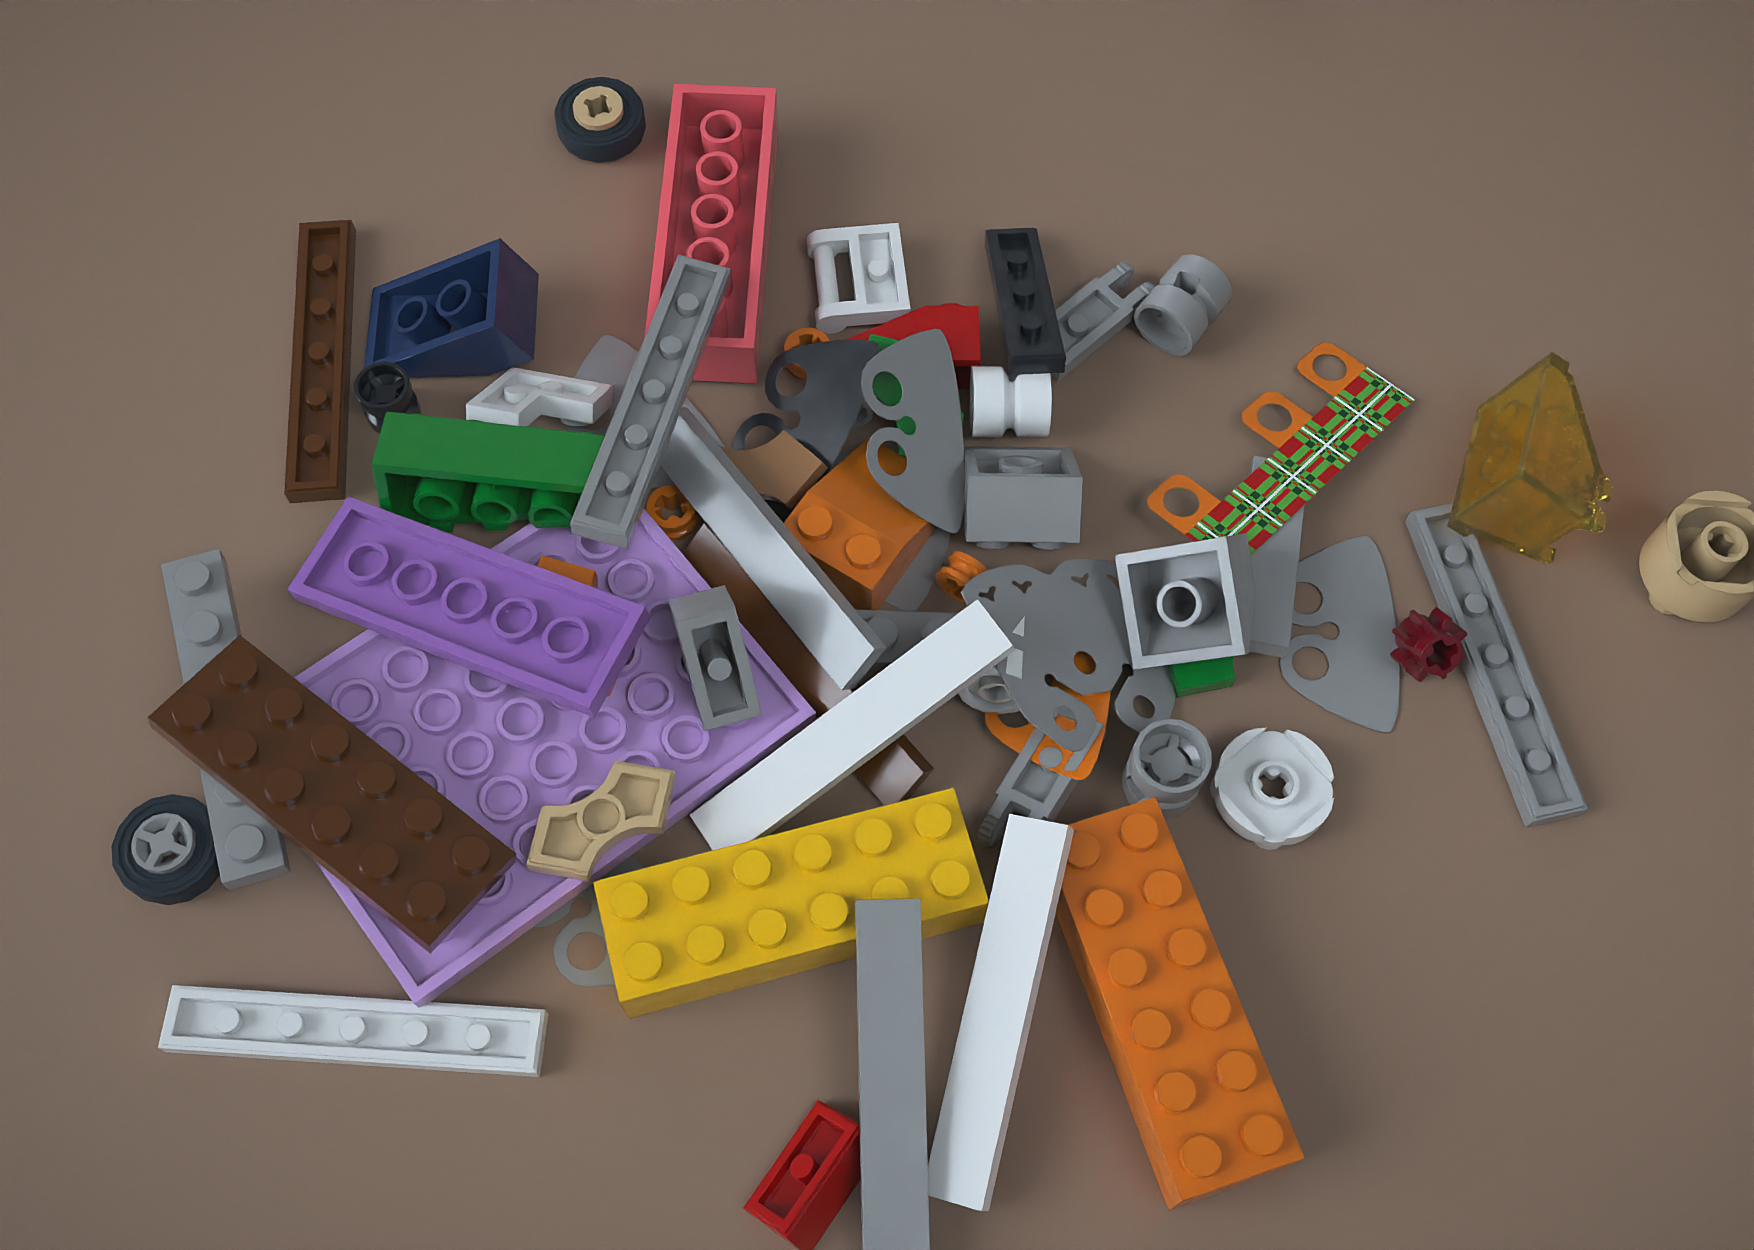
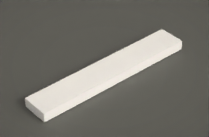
M977 599L691 813L690 817L712 850L768 836L1015 651L1014 646Z
M1009 814L929 1158L928 1196L979 1211H989L1074 829L1069 825Z
M172 985L158 1048L170 1053L540 1077L549 1014L544 1009L429 1002L418 1008L413 1001Z

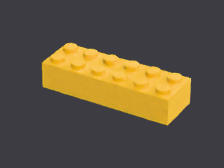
M954 788L593 882L619 1003L628 1019L855 958L856 900L921 899L922 939L984 923L989 904Z

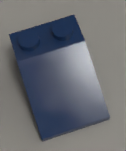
M499 238L374 287L364 368L373 363L385 361L402 367L409 378L492 375L534 360L539 274Z

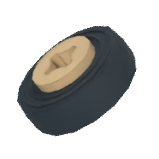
M608 77L584 79L571 85L560 96L555 108L558 137L568 152L582 160L600 163L615 161L624 157L641 143L646 129L641 98L633 87L619 79Z

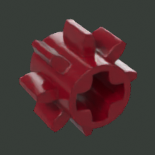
M1435 607L1429 617L1419 614L1413 609L1410 611V616L1404 619L1398 628H1393L1392 630L1398 648L1390 653L1391 658L1403 668L1405 667V671L1419 682L1425 679L1427 673L1445 679L1447 678V673L1454 670L1459 662L1465 659V656L1462 654L1463 650L1460 641L1467 636V632L1452 622V617L1440 608Z

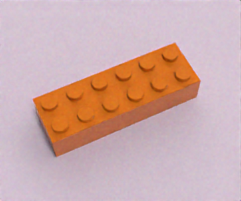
M1156 797L1068 824L1074 829L1056 914L1168 1210L1286 1170L1303 1160L1305 1157Z

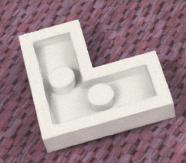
M512 367L466 403V420L529 426L540 415L561 418V422L566 425L586 426L593 424L612 406L613 385Z

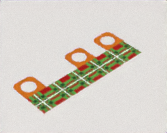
M1328 342L1320 343L1298 362L1297 369L1301 375L1334 397L1327 405L1312 417L1277 392L1268 391L1263 393L1243 411L1241 417L1245 425L1279 448L1222 501L1218 500L1189 477L1175 474L1170 476L1148 496L1147 505L1154 513L1193 542L1247 533L1251 556L1415 399L1336 345ZM1321 355H1333L1345 363L1347 372L1339 380H1325L1314 372L1313 361ZM1267 404L1283 406L1290 412L1292 423L1287 429L1282 431L1269 430L1258 421V410ZM1173 488L1188 489L1197 496L1199 508L1190 516H1176L1165 508L1163 503L1164 495Z

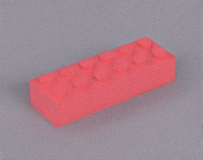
M674 84L645 336L678 255L731 269L730 283L692 381L757 383L779 130L776 88Z

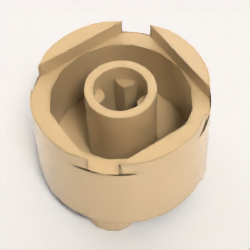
M1724 491L1696 493L1675 507L1648 537L1641 549L1639 568L1644 585L1650 593V603L1657 611L1666 615L1675 614L1695 622H1718L1733 617L1754 598V512L1748 508L1752 504L1750 501L1739 495Z

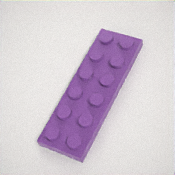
M349 496L287 589L298 602L593 718L599 712L651 618L646 607Z

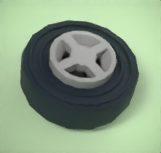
M175 794L151 798L133 809L117 829L111 846L112 866L123 886L144 901L164 905L187 902L207 891L220 876L208 809L205 804L195 798ZM172 853L178 855L171 859H167V856H169Z

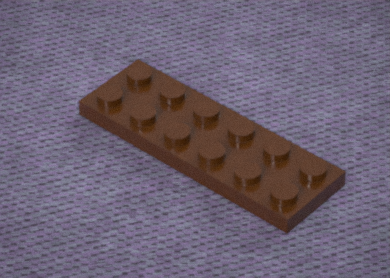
M241 635L235 638L147 717L153 730L430 954L516 862V853Z

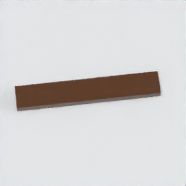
M352 220L299 223L284 491L289 503L345 499L356 229Z
M704 523L683 552V555L711 588L725 585L735 605L739 622L816 712L815 720H817L860 688L861 685L858 683L854 689L841 690L716 534L707 523ZM903 734L856 769L855 772L885 806L908 800L934 768Z

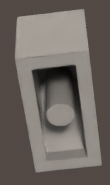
M725 585L668 600L680 649L704 730L707 731L762 715L736 608Z

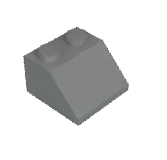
M964 446L965 492L963 516L966 542H976L977 546L986 549L1006 548L1009 546V542H1031L1032 546L1046 550L1063 548L1065 543H1079L1083 476L1071 447Z
M1247 533L1115 555L1133 669L1249 653L1256 586Z

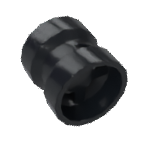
M378 362L365 367L357 375L354 383V393L374 431L380 434L386 412L421 414L418 398L412 390L409 377L402 367L391 362Z

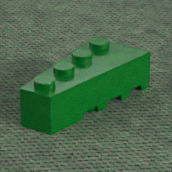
M386 412L372 461L379 505L381 509L446 533H453L455 524L481 522L486 531L507 530L509 525L521 520H529L536 528L571 527L570 522L605 435L592 432L581 433L544 429L536 426L488 423L479 420L433 417L423 414Z

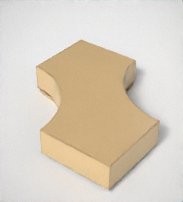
M615 761L603 784L586 798L568 805L541 807L526 863L529 871L589 882L599 860L619 842L641 834H664L676 783L675 771Z

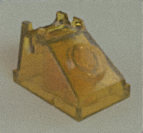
M1550 352L1478 406L1468 443L1470 447L1466 451L1447 527L1463 537L1473 533L1543 564H1550L1554 561L1556 549L1551 544L1570 532L1585 529L1599 534L1604 531L1607 514L1600 509L1598 500H1603L1606 503L1610 502L1613 485L1601 467L1574 377L1568 371L1569 362L1554 352Z

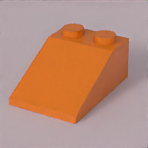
M869 437L807 491L785 520L784 525L854 609L879 610L937 527L903 506L875 481L868 469L866 458ZM882 444L880 445L877 458L881 468L889 475L897 476L902 474L907 467V458Z

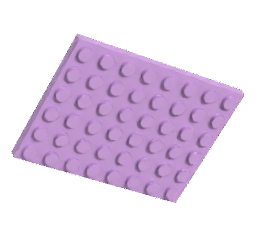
M645 509L642 511L628 549L571 534V527L536 528L532 523L491 548L494 551L535 566L538 565L543 555L595 570L598 577L597 589L646 607L651 618L623 666L611 695L606 697L595 718L370 629L362 632L294 677L516 853V862L431 954L316 862L418 1008L441 995L588 888L594 881L599 880L660 835L641 834L619 842L599 860L589 882L529 871L526 863L541 807L568 805L586 798L603 784L615 761L674 770L676 773V783L664 829L666 831L761 762L816 719L814 709L739 622L762 715L707 731L704 730L680 649L668 600L708 590L711 587Z

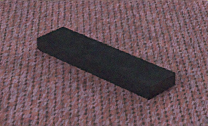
M1037 228L986 230L985 249L1009 375L1064 373L1066 355Z

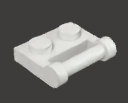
M899 223L820 229L811 232L807 236V252L809 257L814 259L819 307L815 310L817 329L825 334H833L844 330L848 326L882 324L911 311ZM849 252L855 301L839 302L834 257L837 253Z

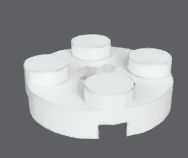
M1255 728L1242 733L1226 747L1217 763L1210 791L1220 815L1229 827L1245 839L1253 841L1260 848L1274 850L1282 845L1299 843L1318 830L1332 810L1334 798L1332 799L1333 789L1331 782L1334 776L1332 766L1323 751L1306 736L1287 729L1284 733L1276 731L1265 732L1266 728ZM1265 775L1270 780L1276 779L1278 776L1283 778L1286 782L1282 789L1285 798L1278 799L1274 796H1266L1261 791L1263 784L1259 777Z

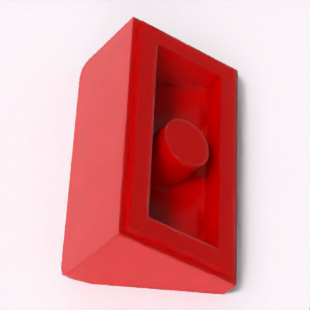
M818 1099L743 1209L796 1249L813 1250L861 1179L860 1124Z

